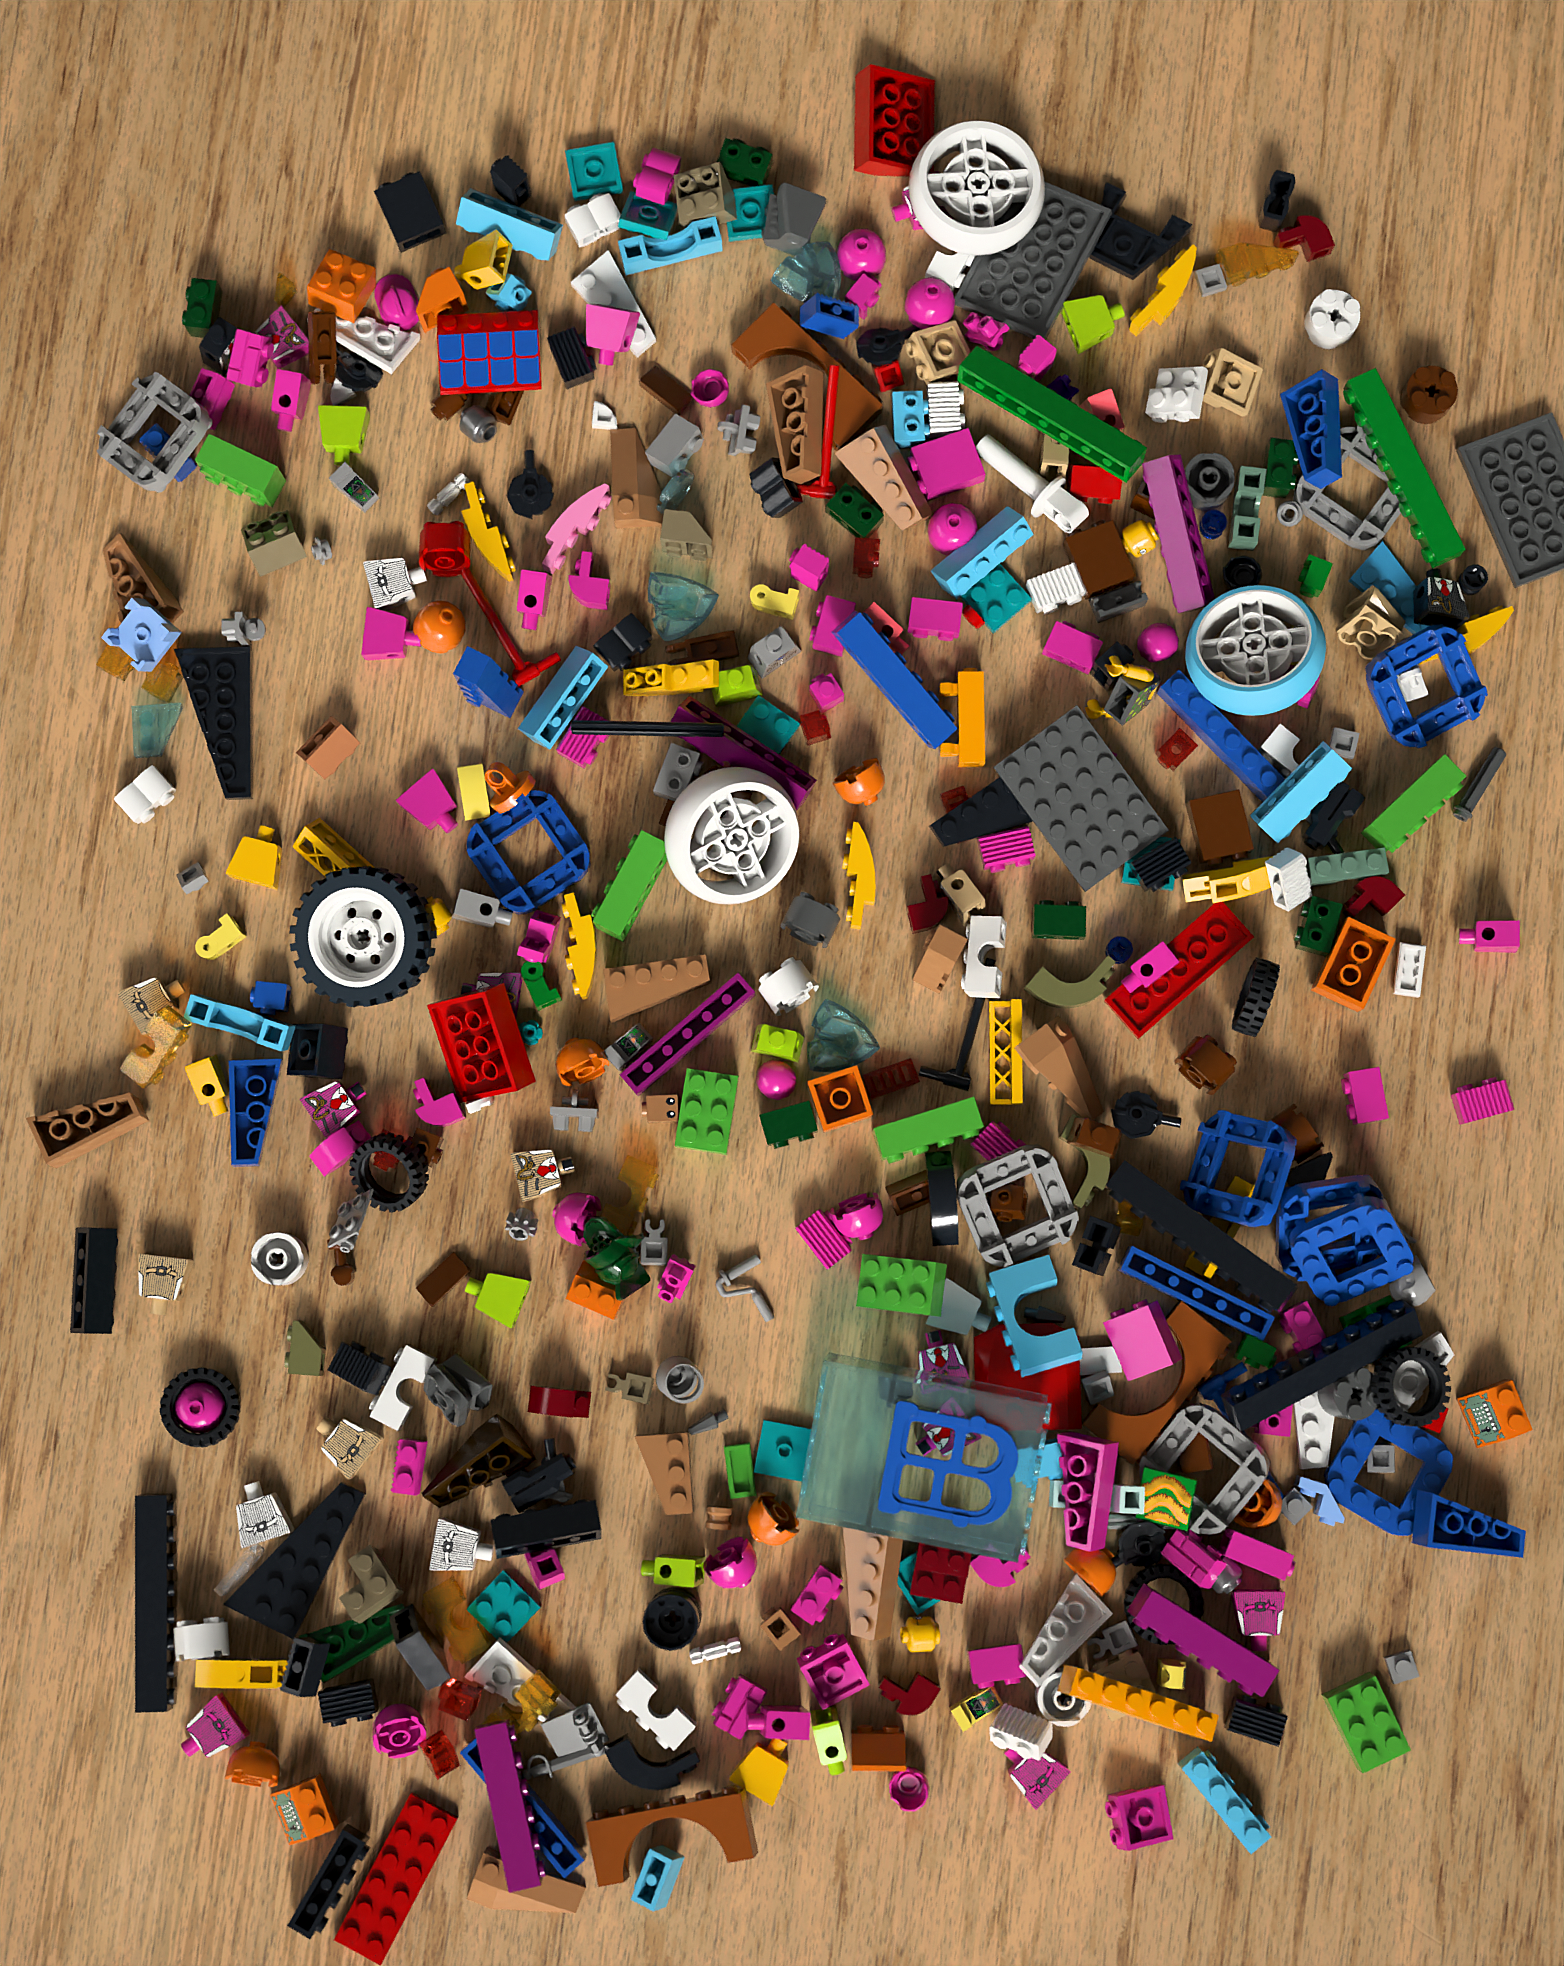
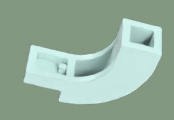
M1050 1480L1049 1507L1066 1508L1065 1495H1062L1061 1487L1064 1484L1063 1480ZM1113 1483L1110 1511L1144 1514L1145 1487Z

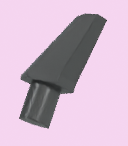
M1039 1306L1038 1309L1026 1307L1024 1311V1318L1036 1319V1323H1064L1066 1319L1064 1314Z
M723 1409L715 1414L712 1412L708 1413L688 1428L690 1435L718 1428L719 1423L728 1419L727 1412Z

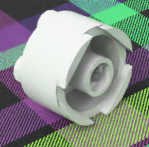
M1330 289L1323 291L1313 301L1304 321L1305 330L1311 342L1324 349H1333L1347 343L1359 324L1360 304L1346 292Z
M794 957L785 960L780 965L782 968L774 974L771 971L759 979L761 985L758 990L776 1016H780V1010L783 1009L786 1013L792 1011L811 997L808 992L812 988L815 992L819 988L802 961H796Z
M276 1232L266 1234L252 1248L251 1266L254 1274L261 1281L271 1285L283 1286L296 1282L304 1274L309 1262L307 1249L302 1241L287 1233ZM276 1254L284 1255L282 1258L283 1264L275 1263L278 1260Z
M220 1617L203 1619L204 1624H198L197 1621L193 1620L177 1622V1628H174L176 1661L222 1657L221 1651L222 1655H230L228 1622H224V1618Z
M1057 1668L1040 1686H1036V1704L1048 1721L1058 1726H1072L1081 1721L1088 1713L1091 1702L1069 1695L1061 1703L1057 1696L1061 1695V1692L1057 1690L1064 1668Z

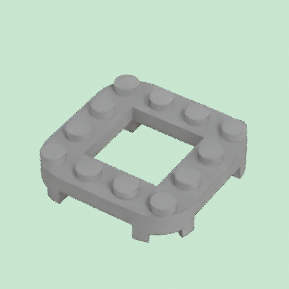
M154 372L153 375L147 376L142 380L137 377L131 383L137 388L108 429L102 425L99 427L96 433L100 436L99 449L96 451L103 459L143 489L160 493L165 490L167 484L171 482L202 440L206 431L212 425V419L203 405L164 376ZM160 405L179 419L181 424L151 463L128 444L155 407Z
M1357 426L1356 428L1345 427L1340 429L1342 464L1349 456L1379 478L1388 482L1389 480L1385 472H1381L1378 468L1377 456L1374 450H1371L1366 443V434L1363 428ZM1303 475L1294 490L1293 501L1301 506L1306 517L1346 545L1362 551L1378 544L1401 513L1399 510L1400 502L1396 494L1393 495L1390 492L1389 487L1364 521H1361L1322 494L1324 488L1319 489L1304 480Z
M1038 1144L1024 1145L969 1169L957 1179V1200L976 1247L985 1261L993 1265L1003 1266L1004 1268L1014 1265L1013 1262L1060 1242L1063 1245L1067 1243L1076 1228L1077 1221H1079L1078 1213L1073 1206L1057 1166V1161L1046 1149ZM1031 1173L1048 1217L1001 1237L985 1198V1193Z
M1196 1403L1180 1411L1147 1452V1455L1143 1456L1139 1464V1475L1142 1480L1144 1467L1169 1472L1168 1470L1200 1432L1240 1466L1210 1505L1196 1493L1194 1495V1505L1189 1524L1191 1526L1190 1529L1197 1534H1215L1223 1531L1233 1521L1263 1484L1268 1475L1270 1461L1260 1445L1243 1431L1241 1432L1219 1411L1209 1405Z

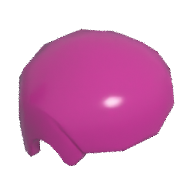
M707 369L701 371L692 380L691 395L701 406L712 408L721 405L726 400L729 393V382L727 377L719 370Z
M1166 623L1149 625L1141 632L1137 639V648L1140 655L1152 663L1167 660L1178 650V635L1175 629Z
M772 1059L763 1063L757 1070L756 1085L767 1098L781 1100L789 1097L795 1090L797 1078L791 1066L786 1062Z
M909 1766L906 1767V1771L894 1772L889 1782L890 1797L899 1805L901 1810L917 1811L924 1806L929 1796V1783L926 1776L920 1770Z

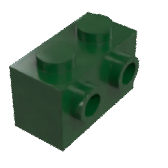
M725 138L716 162L721 163L727 179L750 187L764 186L773 165V154L763 147L757 146L754 148L746 145L740 139L733 138L731 140Z
M192 278L191 285L186 288V301H188L187 310H184L182 314V324L191 337L204 338L210 327L219 318L223 291L216 280Z
M1270 438L1265 448L1263 468L1266 469L1262 496L1286 498L1290 489L1294 490L1296 474H1292L1293 465H1297L1298 456L1293 440Z
M845 483L826 504L825 512L864 544L884 522L883 509L873 501L871 503L868 502L858 487L854 485L850 487Z
M1316 896L1309 898L1308 902L1304 901L1300 911V916L1303 917L1302 925L1297 926L1293 938L1294 941H1297L1295 949L1324 957L1330 954L1343 904Z
M1040 900L1039 904H1034L1032 908V938L1084 940L1086 937V906H1080V902L1066 901L1064 905H1054V901Z
M810 1101L759 1115L767 1145H773L774 1149L788 1146V1141L798 1138L799 1142L813 1139V1133L818 1132Z

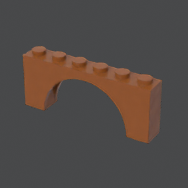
M773 302L731 344L732 353L748 369H751L765 359L779 355H793L805 358L821 368L827 377L829 375V365H840L832 448L838 451L854 441L882 413V400L874 391L869 392L863 386V381L856 374L851 375L846 371L845 364L839 358L830 356L827 353L828 349L821 341H814L809 336L810 333L807 328L801 327L800 323L797 325L791 319L792 316L783 306L779 308Z
M1178 1301L1165 1317L1170 1330L1178 1342L1182 1356L1180 1378L1170 1397L1157 1408L1136 1415L1115 1413L1096 1403L1082 1421V1425L1096 1437L1119 1442L1117 1454L1131 1465L1135 1462L1139 1464L1143 1456L1147 1455L1148 1451L1146 1448L1152 1441L1155 1443L1165 1430L1162 1428L1168 1420L1172 1422L1175 1419L1176 1415L1181 1411L1179 1407L1183 1401L1189 1402L1198 1391L1195 1386L1201 1379L1206 1381L1214 1371L1211 1366L1217 1359L1221 1361L1230 1351L1228 1345L1231 1340L1183 1301Z
M737 1785L721 1788L719 1793L711 1794V1790H705L695 1793L693 1798L686 1799L685 1795H679L669 1798L670 1802L660 1804L659 1800L645 1802L644 1807L634 1809V1805H626L618 1808V1812L609 1813L607 1809L592 1813L593 1817L585 1823L598 1887L624 1883L630 1877L629 1858L637 1835L647 1825L665 1818L687 1819L706 1828L720 1843L727 1863L754 1859L759 1852L746 1789H737Z

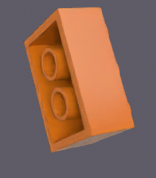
M1347 917L1339 927L1333 940L1330 954L1326 956L1311 991L1356 1012L1363 1010L1396 939L1353 918Z

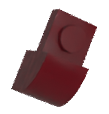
M1309 215L1298 216L1293 227L1288 226L1281 229L1273 242L1276 252L1300 244L1307 262L1331 255L1335 247L1327 225L1317 217Z
M931 874L921 876L920 878L925 902L909 905L906 908L912 934L928 931L938 926L945 917L948 908L947 896L937 899V895H940L938 881L933 880Z
M1368 877L1353 887L1360 895L1353 894L1345 902L1347 908L1342 913L1346 917L1353 918L1369 903L1381 916H1384L1405 894L1392 881L1384 877Z
M530 1386L528 1412L561 1417L589 1418L591 1392Z
M918 1671L907 1689L884 1675L878 1683L879 1688L882 1689L880 1693L882 1696L892 1702L895 1699L899 1700L895 1707L896 1712L908 1716L918 1715L926 1711L941 1690L940 1685Z

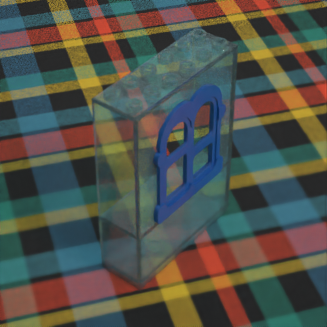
M829 1352L822 1366L796 1518L1018 1563L1019 1555L1025 1556L1028 1534L1023 1533L1024 1528H1030L1033 1508L1028 1507V1503H1034L1038 1482L1033 1481V1476L1039 1477L1042 1455L1037 1454L1038 1449L1044 1450L1047 1429H1042L1043 1423H1049L1052 1403H1047L1048 1395ZM918 1421L952 1428L955 1431V1439L951 1458L945 1461L908 1453L906 1446L911 1423ZM968 1433L983 1434L991 1437L996 1442L999 1455L992 1465L988 1467H975L962 1462L965 1439ZM905 1465L927 1468L934 1472L931 1496L928 1501L905 1498L899 1495L901 1474ZM948 1473L984 1481L991 1492L989 1504L979 1511H969L943 1505L941 1503L945 1476Z

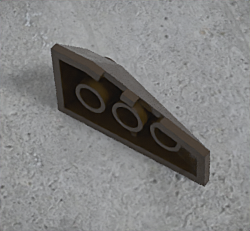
M496 1414L474 1431L425 1488L422 1496L438 1508H441L468 1496L470 1490L481 1485H484L486 1488L493 1485L492 1481L499 1477L513 1475L536 1460V1457L515 1427Z

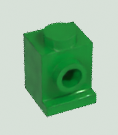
M1309 554L1304 561L1298 581L1302 582L1299 593L1305 597L1313 598L1315 596L1318 598L1323 591L1333 563Z
M1244 1334L1233 1358L1242 1360L1245 1357L1244 1363L1258 1370L1260 1366L1270 1369L1276 1362L1277 1355L1274 1353L1277 1348L1249 1334Z

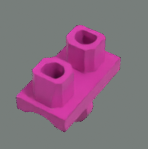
M974 312L970 313L963 322L964 326L968 329V332L964 335L965 338L970 342L984 345L990 351H997L1002 346L1003 333L1010 329L1006 323L995 321L991 316L982 318Z
M672 1254L657 1288L661 1289L658 1297L669 1303H672L675 1297L681 1299L696 1265L690 1264L686 1258H678Z

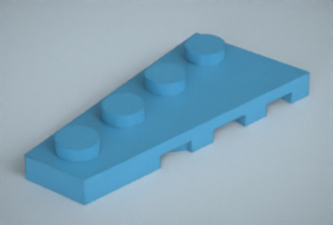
M1382 541L1353 574L1349 582L1362 593L1373 585L1378 588L1405 620L1404 627L1414 635L1429 627L1414 623L1413 591L1416 585Z

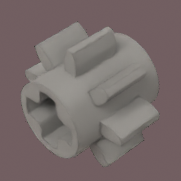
M520 1208L515 1214L509 1212L505 1230L509 1231V1235L513 1239L523 1241L528 1238V1235L535 1236L539 1220L535 1218L534 1213L529 1209Z

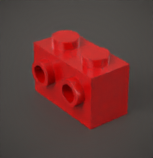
M1069 464L1066 491L1081 502H1088V497L1098 498L1097 503L1113 504V499L1120 500L1121 479L1099 466Z

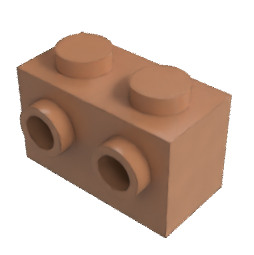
M330 716L296 753L326 780L328 776L336 772L338 766L347 757L354 753L360 742L340 722Z

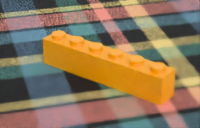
M1064 1665L1057 1690L1058 1692L1211 1742L1219 1717L1217 1714L1068 1665Z

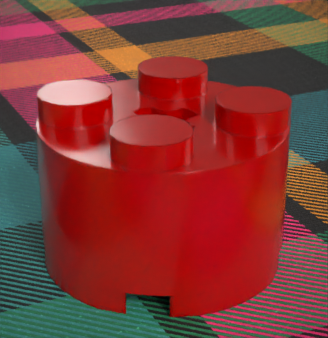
M460 521L425 523L419 536L420 567L424 571H426V568L432 570V575L438 577H454L460 575L462 569L466 568L468 570L471 557V536L464 528V524Z

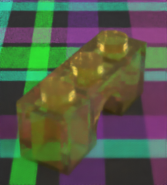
M107 643L96 665L102 671L125 682L128 674L135 669L130 664L131 661L135 660L119 646H110ZM165 661L164 664L159 662L152 672H146V679L141 688L146 693L170 704L184 677L178 672L179 668L168 661Z
M169 1005L156 1011L144 1029V1032L154 1041L155 1050L145 1043L131 1050L119 1070L143 1089L152 1083L154 1085L158 1084L165 1075L163 1072L164 1068L170 1065L176 1058V1049L178 1046H182L188 1039L189 1034L187 1032L192 1023Z
M627 1155L617 1179L630 1186L632 1191L631 1199L622 1207H615L606 1203L600 1216L609 1220L624 1235H633L637 1228L638 1222L634 1220L638 1211L643 1213L649 1200L645 1197L648 1189H654L659 1178V1174L656 1173L657 1168Z
M454 1576L422 1594L425 1598L422 1600L426 1611L429 1614L433 1613L438 1622L435 1626L442 1638L447 1637L451 1644L448 1649L455 1661L460 1660L461 1664H464L492 1646L491 1641L479 1622L468 1628L460 1627L455 1623L453 1610L466 1597Z
M539 1669L514 1694V1697L522 1705L523 1712H514L502 1702L480 1725L509 1718L510 1725H515L518 1740L514 1741L515 1745L521 1739L520 1733L524 1729L528 1732L532 1730L540 1721L538 1717L542 1713L547 1716L558 1705L555 1700L561 1692Z

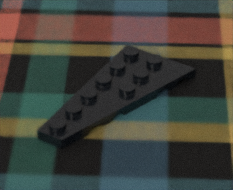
M252 648L174 649L225 798L227 800L253 799Z
M999 777L929 825L941 845L946 847L1033 821Z
M341 1482L223 1605L291 1639L296 1638L366 1493Z

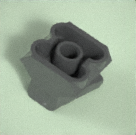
M782 183L778 188L777 196L770 194L769 204L765 208L767 218L765 227L761 232L765 245L796 257L808 256L811 234L826 205V198L791 184Z
M456 1353L442 1364H434L426 1372L423 1390L428 1399L442 1410L445 1418L452 1425L459 1427L465 1424L470 1409L478 1411L489 1405L493 1385Z

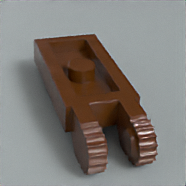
M332 311L308 312L309 379L312 385L319 384L321 381L320 365H324V381L327 384H332L335 380V364H337L336 315Z
M734 630L685 639L684 642L665 646L666 653L668 654L684 650L687 652V657L669 661L668 665L670 666L712 659L720 661L739 657Z

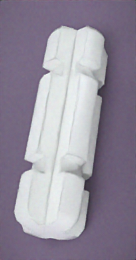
M459 473L454 478L455 481L453 483L450 482L436 495L437 499L433 498L428 503L427 507L434 515L440 514L444 510L443 506L447 507L461 493L460 490L465 489L464 484L470 483L463 473Z
M738 1637L728 1639L727 1642L722 1640L705 1645L702 1649L700 1647L691 1649L689 1651L691 1662L697 1664L703 1662V1659L711 1660L725 1656L728 1652H731V1654L740 1652V1640Z

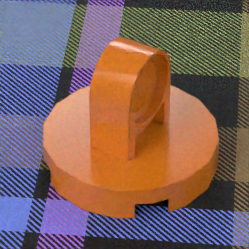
M500 762L492 763L485 773L486 782L496 792L490 801V806L498 813L510 810L518 804L516 799L521 794L526 797L534 787L536 780L529 771H522L514 775L505 764ZM492 772H499L503 779L496 778Z

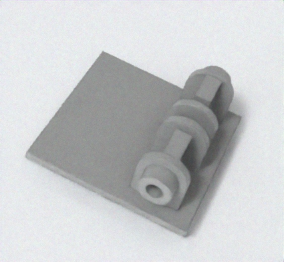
M373 1189L358 1194L355 1198L341 1204L337 1211L339 1216L336 1224L329 1233L331 1238L327 1246L328 1248L337 1244L340 1246V1250L345 1253L350 1252L354 1248L359 1230L366 1216V1210L373 1194Z
M590 1702L540 1723L558 1758L588 1748L591 1755L599 1757L604 1753V1743L609 1741Z

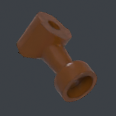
M336 1244L328 1248L329 1250H334L335 1267L331 1271V1276L336 1284L348 1286L354 1281L356 1270L351 1264H348L346 1253L342 1252L340 1246Z

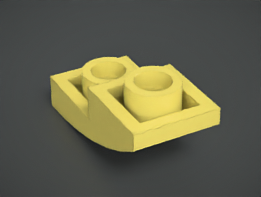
M483 764L457 767L465 821L490 817Z

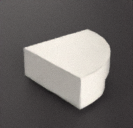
M337 378L334 380L330 394L333 406H340L356 397L352 389L342 386V383Z
M594 401L592 428L617 429L614 413L604 403Z
M491 1096L467 1101L468 1113L471 1114L481 1110V1107L492 1105L494 1098Z

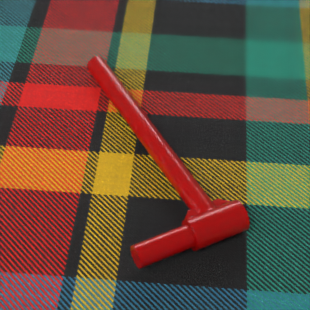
M829 365L821 476H819V480L811 483V485L795 484L801 495H810L811 498L831 500L837 491V486L832 481H829L840 365Z
M464 568L461 570V576L515 666L511 676L518 687L540 675V672L561 661L558 653L555 652L535 664L531 662L524 663L470 569Z

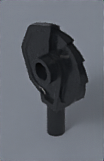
M912 325L902 331L899 329L892 331L881 327L879 329L867 330L856 341L858 358H863L868 364L872 363L878 366L880 364H891L892 361L900 357L905 340L909 339L913 332L920 329Z
M336 348V378L342 383V386L352 389V391L363 390V392L378 386L383 377V371L379 366L357 353H342Z
M526 450L524 451L525 469H523V474L516 476L511 481L507 492V499L515 514L533 519V515H542L544 511L551 507L554 492L552 493L551 482H548L542 474L541 476L537 474L534 451Z
M1140 1091L1125 1093L1120 1099H1117L1114 1109H1111L1114 1127L1120 1129L1122 1134L1130 1139L1149 1136L1156 1126L1161 1124L1180 1128L1182 1118L1165 1115L1163 1112L1158 1111L1156 1108L1158 1105L1150 1098L1151 1096L1140 1093Z
M1150 1521L1129 1524L1118 1539V1554L1111 1561L1116 1568L1123 1563L1125 1566L1132 1563L1133 1566H1144L1145 1568L1154 1563L1157 1564L1163 1556L1161 1552L1167 1544L1164 1536L1165 1530Z

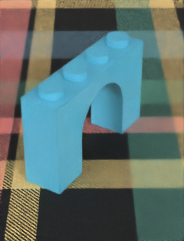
M1049 1255L990 1272L989 1282H986L990 1298L995 1296L998 1305L994 1307L998 1322L1003 1321L1006 1329L1002 1331L1006 1346L1011 1345L1014 1355L1010 1356L1014 1371H1020L1021 1377L1082 1359V1349L1074 1328L1048 1336H1034L1022 1330L1014 1316L1016 1307L1023 1298L1057 1286V1276Z

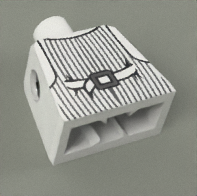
M404 558L363 562L375 609L388 611L414 599L416 594L413 585L427 581L425 571L421 567L409 570Z
M259 1481L244 1486L248 1502L236 1505L242 1548L294 1531V1527L276 1492L264 1496Z
M441 1517L437 1523L429 1570H473L477 1559L492 1561L494 1545L480 1543V1530Z

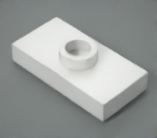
M1403 942L1398 943L1393 994L1420 997L1426 946Z

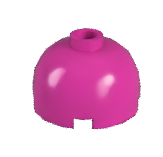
M858 228L849 231L842 237L837 247V264L843 271V274L854 281H857L863 273L868 277L879 275L886 263V248L883 240L876 232L869 229Z
M923 278L914 283L907 293L904 306L905 312L909 316V321L920 329L950 322L955 308L954 293L947 283L937 278Z
M950 503L942 505L934 511L929 519L927 530L929 542L938 552L950 555L954 550L964 546L973 538L978 531V525L971 510L962 504Z
M582 1192L567 1195L553 1209L556 1232L571 1244L582 1246L581 1243L586 1244L583 1236L584 1225L591 1217L596 1216L597 1210L601 1211L600 1199L597 1196Z
M866 1193L838 1203L840 1207L838 1210L834 1211V1208L830 1210V1216L836 1229L844 1236L850 1238L858 1237L859 1240H866L874 1235L873 1231L880 1226L883 1220L884 1211L879 1195L873 1193L874 1197L868 1198Z
M195 1382L186 1386L178 1394L174 1404V1413L178 1423L185 1430L197 1434L209 1432L217 1427L224 1418L226 1411V1401L223 1393L218 1387L207 1382Z
M736 1537L724 1542L717 1547L718 1551L721 1552L714 1557L710 1554L703 1564L704 1571L716 1585L722 1588L745 1587L751 1582V1577L757 1568L756 1552L749 1540L746 1538L744 1541L742 1537Z
M393 1704L385 1707L378 1713L373 1722V1745L377 1752L380 1754L381 1751L388 1753L390 1758H403L418 1751V1746L422 1741L423 1744L426 1741V1727L421 1714L415 1708L406 1704Z

